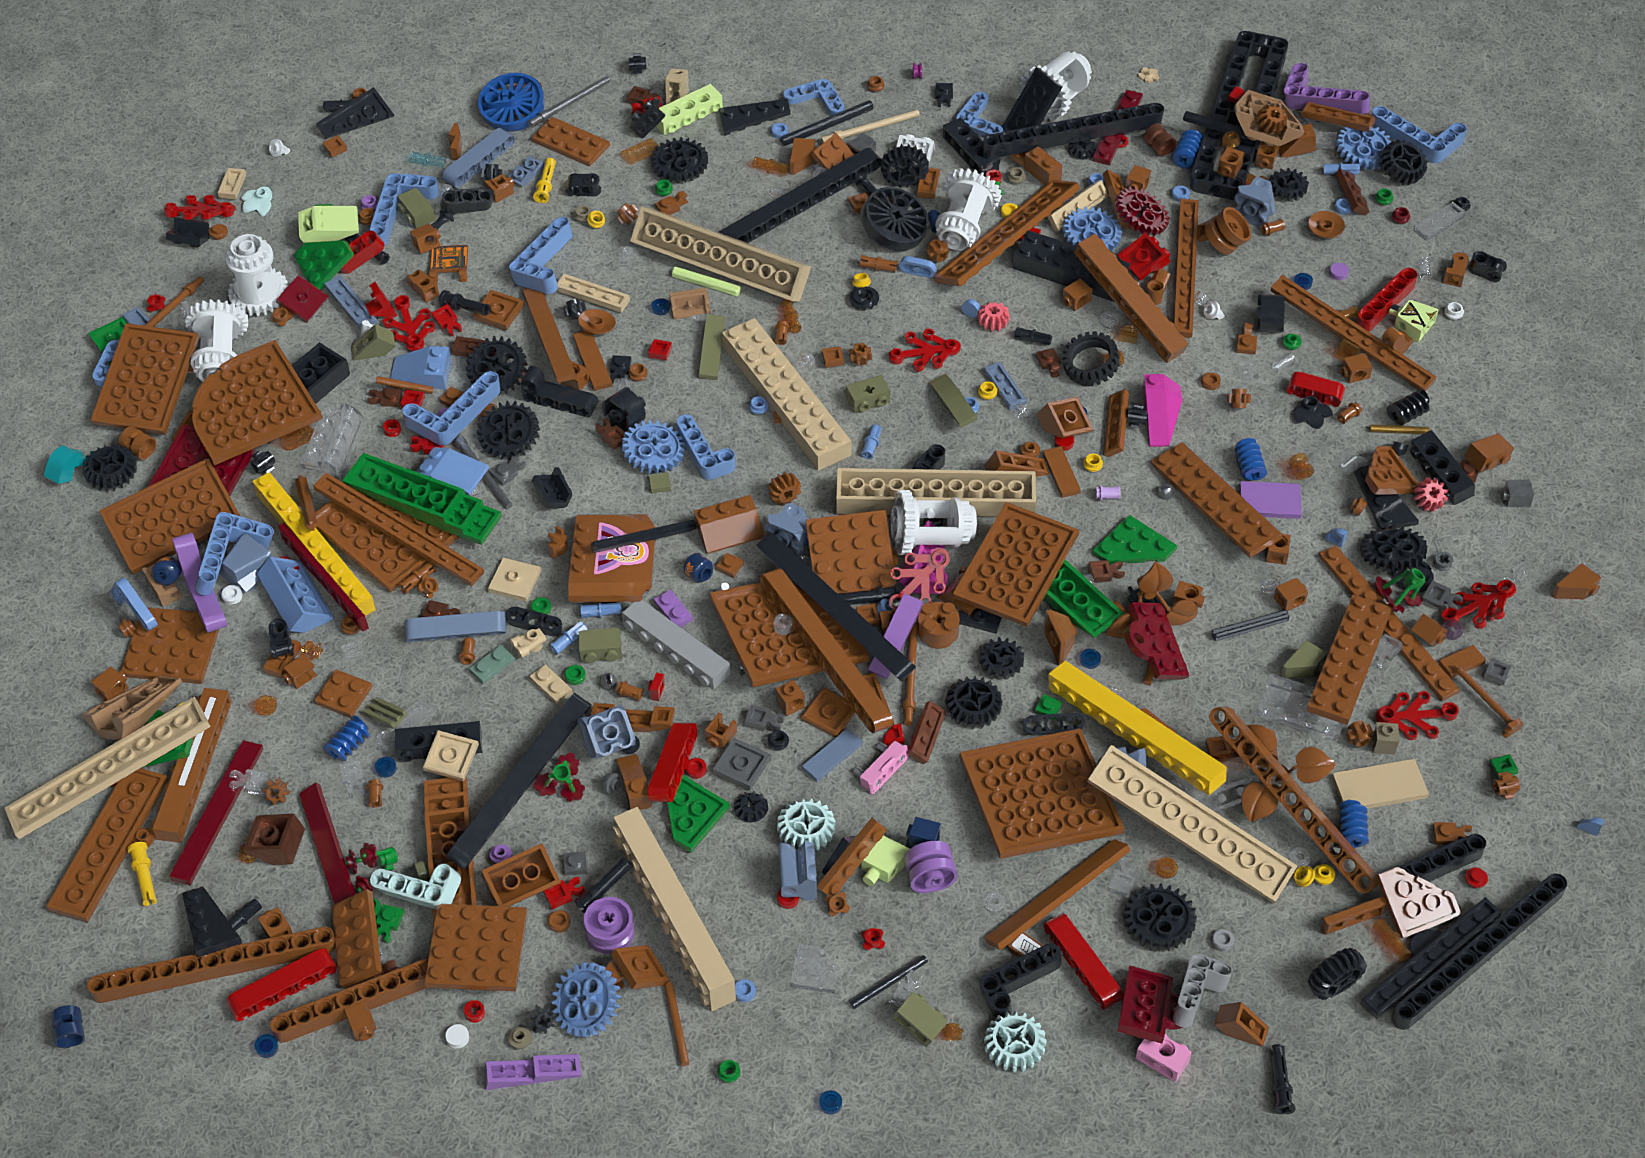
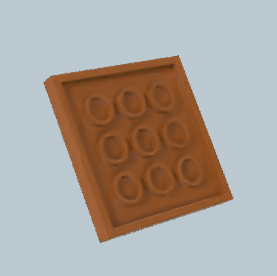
M886 510L805 520L812 570L837 594L873 590L878 586H882V588L895 586L896 580L890 576V570L894 566Z
M147 607L158 626L147 631L138 620L137 629L134 631L121 671L127 678L151 680L162 675L181 678L183 683L203 684L219 629L207 633L201 617L196 611Z
M438 905L425 978L426 988L516 992L527 919V907Z

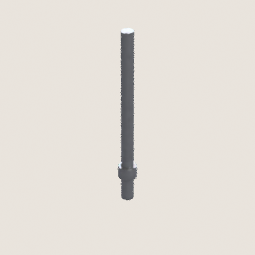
M606 76L550 109L539 112L536 117L528 121V125L532 127L540 122L547 121L550 116L610 83V78Z
M458 434L454 438V444L457 448L462 450L466 456L479 461L469 448L467 440ZM487 471L482 478L506 509L511 508L513 504Z

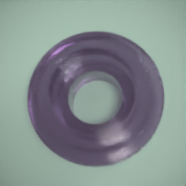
M1451 619L1444 623L1443 627L1448 630L1445 633L1447 635L1446 638L1456 640L1462 636L1463 627L1459 621Z

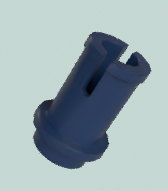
M937 210L928 212L933 233H937L936 221L940 215Z

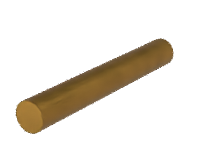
M1370 424V432L1424 434L1430 430L1429 427Z

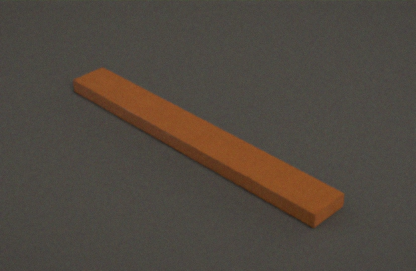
M530 288L522 289L557 383L576 379L575 371L544 293Z
M1113 839L985 937L986 942L998 950H1002L1130 851L1128 844Z

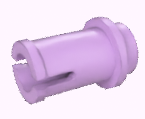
M1099 485V487L1095 488V498L1100 501L1102 499H1120L1119 486L1103 487Z

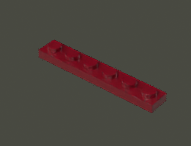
M1126 89L1117 110L1139 106L1143 93ZM1125 133L1103 137L1093 156V161L1110 166Z

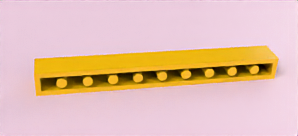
M268 472L253 480L257 497L279 524L285 523L365 616L375 611L372 595L316 528L314 531L306 528L301 509L272 474Z
M1066 660L1048 674L1049 689L1053 693L1060 695L1068 703L1075 705L1084 714L1091 716L1099 724L1106 726L1117 736L1127 740L1132 746L1139 749L1145 748L1148 757L1155 759L1165 768L1176 773L1181 779L1194 785L1199 791L1211 795L1226 782L1227 767Z

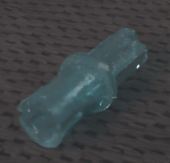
M412 151L410 155L411 163H420L427 167L428 165L445 167L446 164L444 157L431 155L428 152L425 154Z

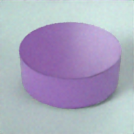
M1335 263L1331 266L1330 276L1333 279L1344 280L1348 277L1349 268L1347 265Z

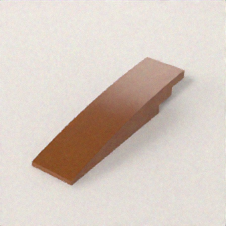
M467 776L464 781L453 778L424 781V814L429 878L431 879L438 865H449L461 877L459 887L451 904L477 905L474 859L464 870L446 858L450 849L471 824ZM432 908L434 928L437 910Z

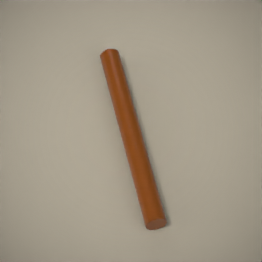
M667 982L664 984L680 1065L683 1067L690 1063L673 983Z

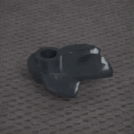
M1314 396L1305 397L1301 401L1300 407L1295 410V420L1297 423L1307 421L1308 425L1315 429H1320L1323 426L1324 417L1333 416L1331 408L1328 405L1320 404L1319 400Z

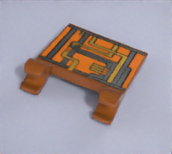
M468 245L439 246L431 250L430 278L438 283V273L459 272L460 282H467Z

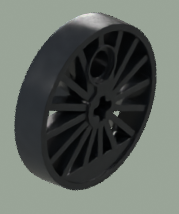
M883 187L877 189L867 198L861 209V221L867 234L876 243L890 250L907 251L915 248L921 243L928 230L929 218L925 207L914 195L900 188Z

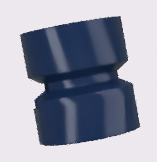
M65 1005L51 1012L55 1046L65 1049L84 1042L85 1034L82 1025V1013L79 1007Z

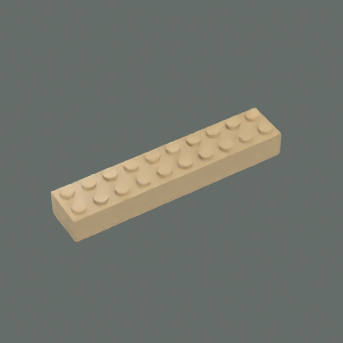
M641 206L631 237V242L791 301L799 302L801 300L811 270L809 265L648 207Z
M755 318L722 332L724 349L760 396L766 399L773 413L775 410L778 417L782 419L783 426L818 471L852 455V441Z
M838 468L837 514L886 510V515H891L898 490H910L916 500H951L953 497H958L961 501H969V505L974 506L976 516H998L1005 502L1034 513L1036 511V471Z
M635 807L615 816V826L612 829L616 836L614 838L618 850L622 849L625 853L623 857H626L632 863L633 877L637 884H642L643 888L641 890L646 901L650 900L652 902V912L656 918L660 917L662 921L660 925L664 934L670 935L672 949L675 953L679 951L683 969L690 971L691 975L689 978L693 987H698L701 991L699 996L703 1005H708L710 1010L714 1011L736 1001L735 980L640 810L638 807Z

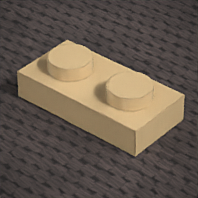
M227 169L218 191L219 198L237 199L246 177L245 169Z
M544 665L530 675V680L556 705L573 693L572 689L547 665Z

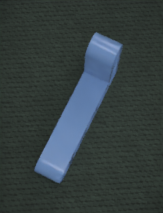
M1376 106L1371 115L1375 117L1373 128L1379 127L1380 132L1385 131V135H1389L1395 141L1397 139L1400 141L1405 139L1407 143L1411 141L1412 145H1417L1419 150H1423L1422 154L1426 155V160L1432 163H1440L1464 143L1467 132L1466 125L1454 123L1438 137H1434L1383 106Z
M400 173L388 175L370 226V231H375L384 241V244L387 245L398 213L397 196L417 187L425 199H435L439 195L438 183L435 177Z
M560 217L554 220L511 262L509 269L515 284L546 294L557 291L558 284L554 271L543 266L573 237L568 218Z
M493 371L484 373L440 417L417 404L405 405L402 413L406 427L438 445H448L500 393L498 374Z
M219 513L216 516L201 564L195 590L201 595L212 594L228 541L237 543L239 538L246 533L268 549L274 534L273 528L268 524L234 514Z

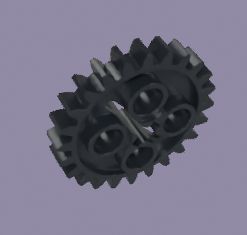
M682 137L679 140L673 138L671 142L667 139L666 144L661 142L660 147L656 146L651 156V167L654 173H657L658 177L663 176V180L669 178L670 183L673 180H676L677 183L680 180L686 183V179L693 181L694 176L699 178V173L704 174V169H707L708 152H706L705 147H701V143L696 144V140L689 142V138L684 141Z
M493 336L491 342L486 338L485 344L479 341L480 347L473 346L475 353H468L471 359L466 360L469 366L465 367V369L469 372L467 377L471 379V384L473 385L484 374L480 373V371L487 368L486 372L493 371L498 374V377L505 375L503 379L499 380L501 390L498 396L501 394V391L508 394V388L514 391L513 385L520 386L519 379H522L524 376L522 373L527 371L524 366H527L528 363L524 360L526 355L522 353V347H518L516 341L512 343L510 338L505 342L503 336L500 337L499 341ZM496 352L495 356L489 357L491 353ZM513 359L511 363L506 364L507 360Z
M506 401L505 406L499 402V408L497 409L491 406L493 411L489 412L486 410L487 417H481L483 423H478L480 430H477L482 449H485L487 454L492 453L493 458L499 455L501 460L505 456H507L508 460H511L512 455L517 456L519 453L525 456L524 450L528 449L531 451L530 444L536 445L537 443L534 438H539L537 431H540L535 412H532L529 406L525 408L524 403L518 406L516 401L512 405L509 404V401Z
M1385 526L1384 530L1378 527L1377 532L1371 530L1370 534H1365V538H1362L1360 552L1361 557H1364V561H1369V566L1376 564V569L1383 567V571L1389 568L1392 572L1395 569L1403 572V568L1411 570V566L1418 567V563H1423V559H1426L1428 545L1427 541L1423 540L1424 536H1418L1419 532L1412 533L1411 528L1404 530V526L1400 529L1393 526L1392 529H1389L1388 526Z
M1162 883L1159 884L1158 888L1151 884L1150 890L1142 886L1141 893L1135 890L1134 897L1130 896L1128 903L1125 905L1124 925L1128 927V934L1135 933L1134 941L1141 939L1140 946L1148 943L1149 950L1153 946H1157L1158 952H1160L1162 946H1165L1166 950L1170 951L1171 945L1178 949L1179 942L1185 945L1187 938L1192 937V931H1195L1197 916H1195L1196 908H1191L1192 900L1186 901L1187 894L1179 895V888L1173 892L1171 891V885L1163 889ZM1169 903L1170 905L1165 909V913L1163 916L1162 913L1164 911V908ZM1142 918H1146V919H1148L1149 921H1143V920H1141V919H1142ZM1156 918H1159L1154 930L1150 931L1152 927L1155 925ZM1161 929H1165V930H1167L1168 932H1162V931H1160V930H1161Z

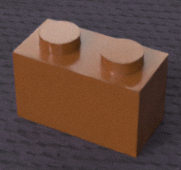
M1038 146L1025 154L1024 169L1046 186L1052 180L1061 181L1062 165Z
M1497 433L1471 443L1464 458L1469 463H1472L1479 472L1491 470L1498 465L1506 464L1511 459L1514 447Z

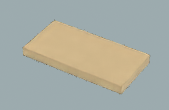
M1415 759L1332 774L1341 803L1349 799L1356 800L1367 809L1425 799L1429 796Z

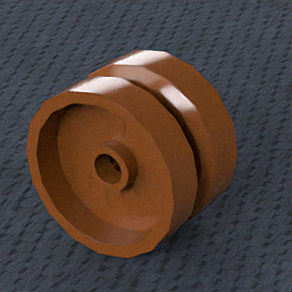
M1232 207L1224 208L1217 216L1212 217L1205 224L1207 238L1222 254L1229 255L1233 253L1239 246L1249 241L1252 236L1250 226L1244 216Z

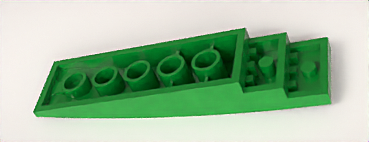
M362 453L342 480L347 486L383 504L480 545H483L502 517L501 511L484 506L483 500L466 495L464 489L366 453Z
M1066 560L1063 562L1043 598L1046 603L1059 613L1068 616L1072 623L1093 639L1109 628L1116 619L1124 615V612Z

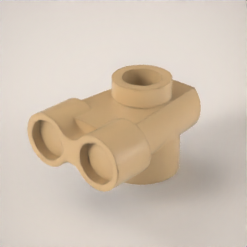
M539 628L536 630L531 629L527 634L517 635L510 639L512 647L517 651L520 658L529 655L530 651L537 652L541 650L543 643L546 642V637Z

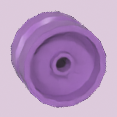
M924 842L912 847L904 855V864L906 871L909 873L910 886L916 892L929 893L943 890L952 885L957 879L958 873L953 862V855L950 846L945 842Z
M603 897L589 905L584 914L586 938L589 945L595 951L611 954L615 948H624L631 944L635 929L633 914L629 905L623 900L615 897Z

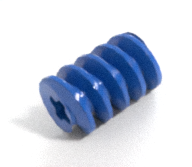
M1186 130L1182 133L1173 154V161L1177 166L1184 169H1189L1193 166L1203 140L1201 133L1196 130Z
M1245 438L1237 442L1234 450L1242 477L1248 481L1263 479L1267 475V470L1259 444L1256 443L1254 438Z
M352 716L351 720L347 721L345 726L340 728V732H336L334 738H330L328 743L324 744V750L331 757L346 761L345 753L351 756L353 752L350 748L357 750L358 745L356 742L359 744L364 743L361 736L369 738L370 735L367 732L366 724L358 716Z
M1349 799L1342 802L1339 806L1341 834L1353 848L1367 845L1369 843V838L1367 837L1369 835L1367 830L1368 823L1366 822L1368 820L1366 815L1367 808L1356 800Z

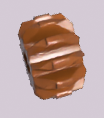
M1273 103L1270 105L1266 104L1257 113L1256 122L1259 123V128L1264 129V133L1269 131L1270 135L1274 134V132L1278 134L1286 126L1288 116L1285 115V110L1280 109V105L1275 107Z
M784 472L782 475L777 474L776 478H771L772 482L768 484L767 491L770 498L777 505L782 504L784 506L787 502L791 503L793 499H798L797 495L801 493L800 489L802 486L795 475Z

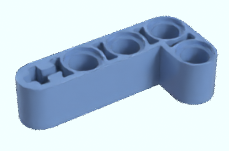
M687 414L678 417L677 430L679 431V436H682V442H685V448L702 478L711 480L735 470L736 463L733 450L725 448L712 452L694 418Z

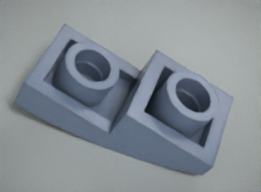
M528 156L521 166L516 165L508 177H511L515 184L523 187L543 169L544 164L542 161Z

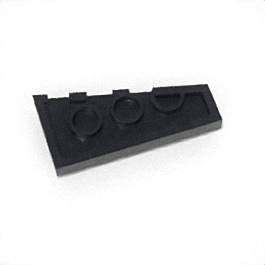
M373 87L317 122L316 126L323 136L328 139L392 118L394 114Z
M788 99L719 108L725 136L736 130L742 131L746 127L760 125L761 122L767 120L772 121L791 115Z
M1369 465L1354 468V474L1379 528L1384 530L1385 526H1388L1389 529L1396 526L1398 529L1402 526L1418 525L1419 520L1398 494H1374L1365 481Z
M203 886L182 893L198 957L242 944L238 933Z

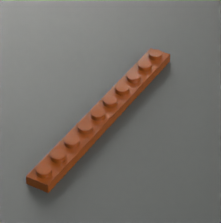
M1180 199L1174 326L1181 335L1192 338L1199 200Z
M1281 275L1271 286L1270 291L1275 295H1285L1287 303L1362 353H1365L1368 357L1418 390L1423 389L1427 391L1436 381L1435 375L1284 275Z
M325 473L313 485L316 492L472 587L484 574V569L328 473Z
M1336 545L1319 553V558L1351 596L1353 594L1387 605ZM1391 611L1383 632L1384 635L1441 702L1458 694L1460 689L1396 614Z

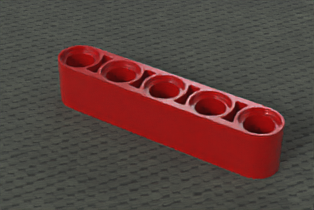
M1413 268L1402 269L1358 312L1356 324L1370 332L1389 314L1393 304L1398 305L1415 288L1418 276L1417 271Z
M696 723L672 724L648 786L650 802H673L697 739Z
M1065 913L1043 924L1046 934H1050L1051 941L1064 953L1062 956L1071 968H1075L1076 975L1084 986L1087 985L1089 987L1087 990L1097 1003L1100 1002L1102 1010L1123 1000V992L1120 986Z
M318 949L235 991L227 997L226 1003L235 1020L243 1021L244 1017L248 1016L249 1018L264 1010L266 1006L270 1007L286 999L285 996H292L307 988V985H313L327 978L326 975L334 974L337 966L327 949Z

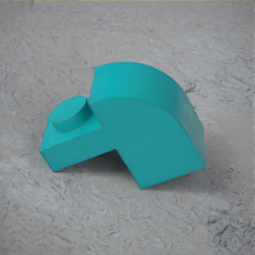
M64 445L58 447L47 461L44 477L58 484L70 482L73 478L75 467L83 466V462L86 461V455L82 454L83 452L80 450L70 449Z

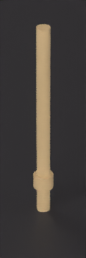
M917 109L848 130L834 131L833 134L821 137V142L823 144L835 133L843 140L849 136L918 117L920 113Z

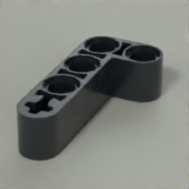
M536 366L528 367L520 383L522 396L526 402L531 401L534 402L533 404L545 407L551 406L552 409L569 411L568 413L587 418L591 417L599 402L598 397L593 393L545 381L543 371Z
M1053 943L1045 944L982 976L980 979L981 993L995 1017L1000 1015L1004 1018L1006 1012L1011 1015L1012 1005L1009 993L1060 968L1062 963L1061 951L1057 945ZM1028 965L1036 966V968L1032 970L1026 969ZM1008 975L1016 976V978L1012 980L1006 979ZM988 985H995V986H996V987H995L994 989H992V990L986 989V986H988ZM1004 1003L1006 1007L1000 1009L996 1005Z

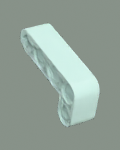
M447 864L438 865L429 882L385 869L374 871L370 878L371 885L385 895L436 910L440 904L452 903L461 881L459 873Z

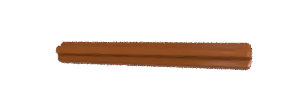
M299 475L295 482L305 526L307 529L314 531L318 523L306 477Z

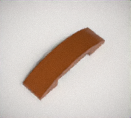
M594 703L591 716L614 708L615 705ZM654 706L653 711L625 709L633 732H652L670 728L675 714V707Z

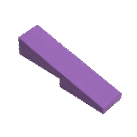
M905 593L884 635L900 652L923 606V601ZM873 658L868 672H875L877 676L887 679L891 672L878 659Z
M579 1054L533 1056L532 1060L488 1061L484 1068L486 1090L581 1077ZM572 1063L575 1066L574 1071H572Z

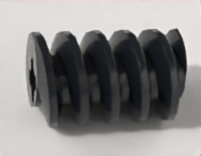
M1419 389L1389 405L1387 413L1393 421L1403 426L1412 419L1422 416L1423 413L1429 412V396L1425 390Z

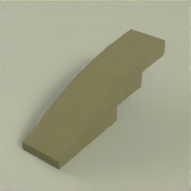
M946 373L929 382L946 410L949 411L960 428L977 420L975 412Z

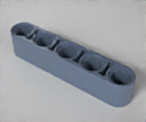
M497 128L448 166L443 172L442 179L459 189L460 185H464L473 178V175L478 174L485 164L492 163L497 159V156L507 151L509 146L512 147L515 137L503 129Z
M503 611L404 620L406 642L506 633L505 612Z

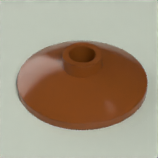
M1320 211L1314 213L1309 218L1308 227L1318 237L1335 238L1343 233L1345 222L1341 216L1334 212Z
M590 309L579 315L578 323L583 330L589 333L605 334L614 329L616 320L609 312Z

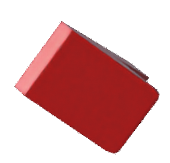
M376 281L369 286L372 290L370 295L373 300L365 304L369 314L382 317L398 316Z

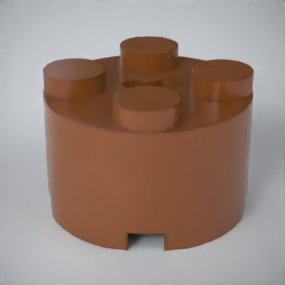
M949 602L926 603L922 606L918 616V636L922 642L928 644L931 648L942 649L949 647L957 640L960 617L955 606Z

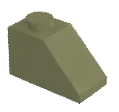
M377 324L373 325L352 345L354 360L385 356L395 347L393 332Z
M1306 640L1283 665L1281 678L1314 677L1317 672L1321 673L1326 662L1327 652Z

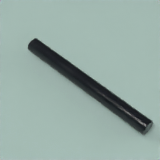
M924 955L920 956L851 1000L850 1005L856 1009L928 963L927 958Z

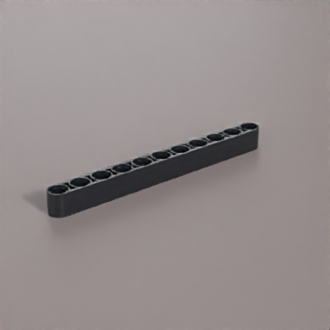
M1150 103L986 135L983 139L982 155L985 158L993 159L1029 152L1038 146L1044 149L1146 129L1154 124L1162 123L1164 106L1160 103Z
M865 148L718 233L749 243L876 171L881 166L882 158L872 148Z
M768 531L756 544L765 555L901 682L913 672L916 666L771 531Z
M575 692L570 696L456 841L446 858L464 870L467 868L578 725L577 720L587 713L592 705Z
M1558 873L1549 875L1405 997L1395 1008L1392 1017L1394 1026L1401 1030H1407L1558 902L1566 890L1567 879ZM1400 1014L1406 1015L1408 1018H1404Z

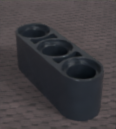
M489 188L446 190L442 194L440 208L445 213L485 211L491 208L494 193Z

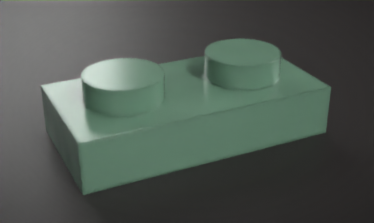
M500 645L470 667L469 670L471 674L484 684L514 662L515 658Z

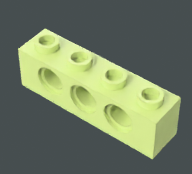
M709 84L662 106L659 109L666 116L656 127L663 135H666L689 125L693 121L702 119L712 112H717L719 108H723L722 95Z

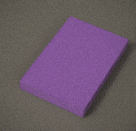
M1241 481L1240 495L1263 517L1301 519L1300 484Z

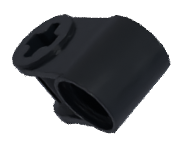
M595 173L570 174L568 176L566 193L571 197L573 195H576V197L598 196L602 191L599 185V176Z
M1483 251L1474 252L1469 264V271L1495 283L1501 280L1502 272L1507 269V263L1504 260Z
M939 444L930 446L916 460L912 469L941 470L945 465V448Z
M280 618L272 620L268 625L273 659L275 660L279 656L288 654L291 656L295 655L286 621Z

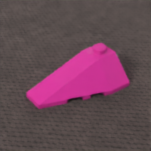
M1144 374L1142 392L1145 410H1148L1146 422L1150 447H1169L1182 404L1181 387L1164 374Z
M929 520L924 525V527H937ZM916 545L912 549V553L915 555L930 554L936 548L945 549V545ZM938 554L935 559L937 562H941L943 557ZM909 555L907 559L911 563L914 560L913 555ZM915 562L913 565L905 563L903 569H923L928 562ZM934 569L929 574V594H942L936 593L933 590V584L936 582ZM944 569V584L947 586L948 574L945 573ZM901 577L899 582L906 587L915 577ZM938 583L936 590L941 591L943 586L941 583ZM921 584L913 591V593L921 594Z

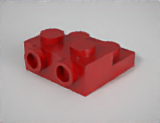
M1146 232L1117 255L1119 260L1131 263L1130 271L1140 281L1151 272L1157 271L1160 268L1163 269L1171 262L1168 250L1165 247L1161 248L1157 239L1154 236L1150 237Z

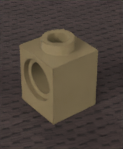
M1376 722L1373 733V753L1395 755L1399 743L1398 724Z

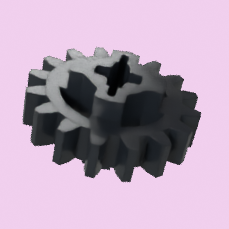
M1281 168L1280 172L1274 171V175L1270 176L1273 193L1275 192L1274 196H1281V200L1287 198L1288 201L1291 198L1295 201L1298 197L1303 198V195L1307 193L1309 184L1307 176L1302 177L1303 172L1297 173V169L1290 171V168H1287L1284 171Z
M998 637L997 642L990 639L989 645L984 643L983 649L980 650L979 664H982V670L988 669V676L992 673L995 674V679L999 675H1002L1003 679H1006V675L1014 677V671L1020 673L1021 667L1024 666V652H1022L1021 646L1016 647V641L1009 643V638L1001 641V638Z

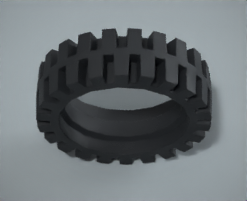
M1093 331L1092 335L1089 332H1085V336L1079 334L1077 335L1078 339L1073 337L1071 343L1068 342L1062 354L1063 366L1066 374L1076 384L1081 383V385L1086 386V383H1088L1089 386H1093V382H1096L1099 385L1101 384L1100 380L1106 382L1108 377L1112 378L1114 376L1113 372H1117L1120 365L1119 352L1115 341L1109 335L1105 336L1102 332L1098 335L1097 331ZM1095 347L1109 352L1108 360L1099 368L1081 370L1073 365L1075 356L1084 349Z

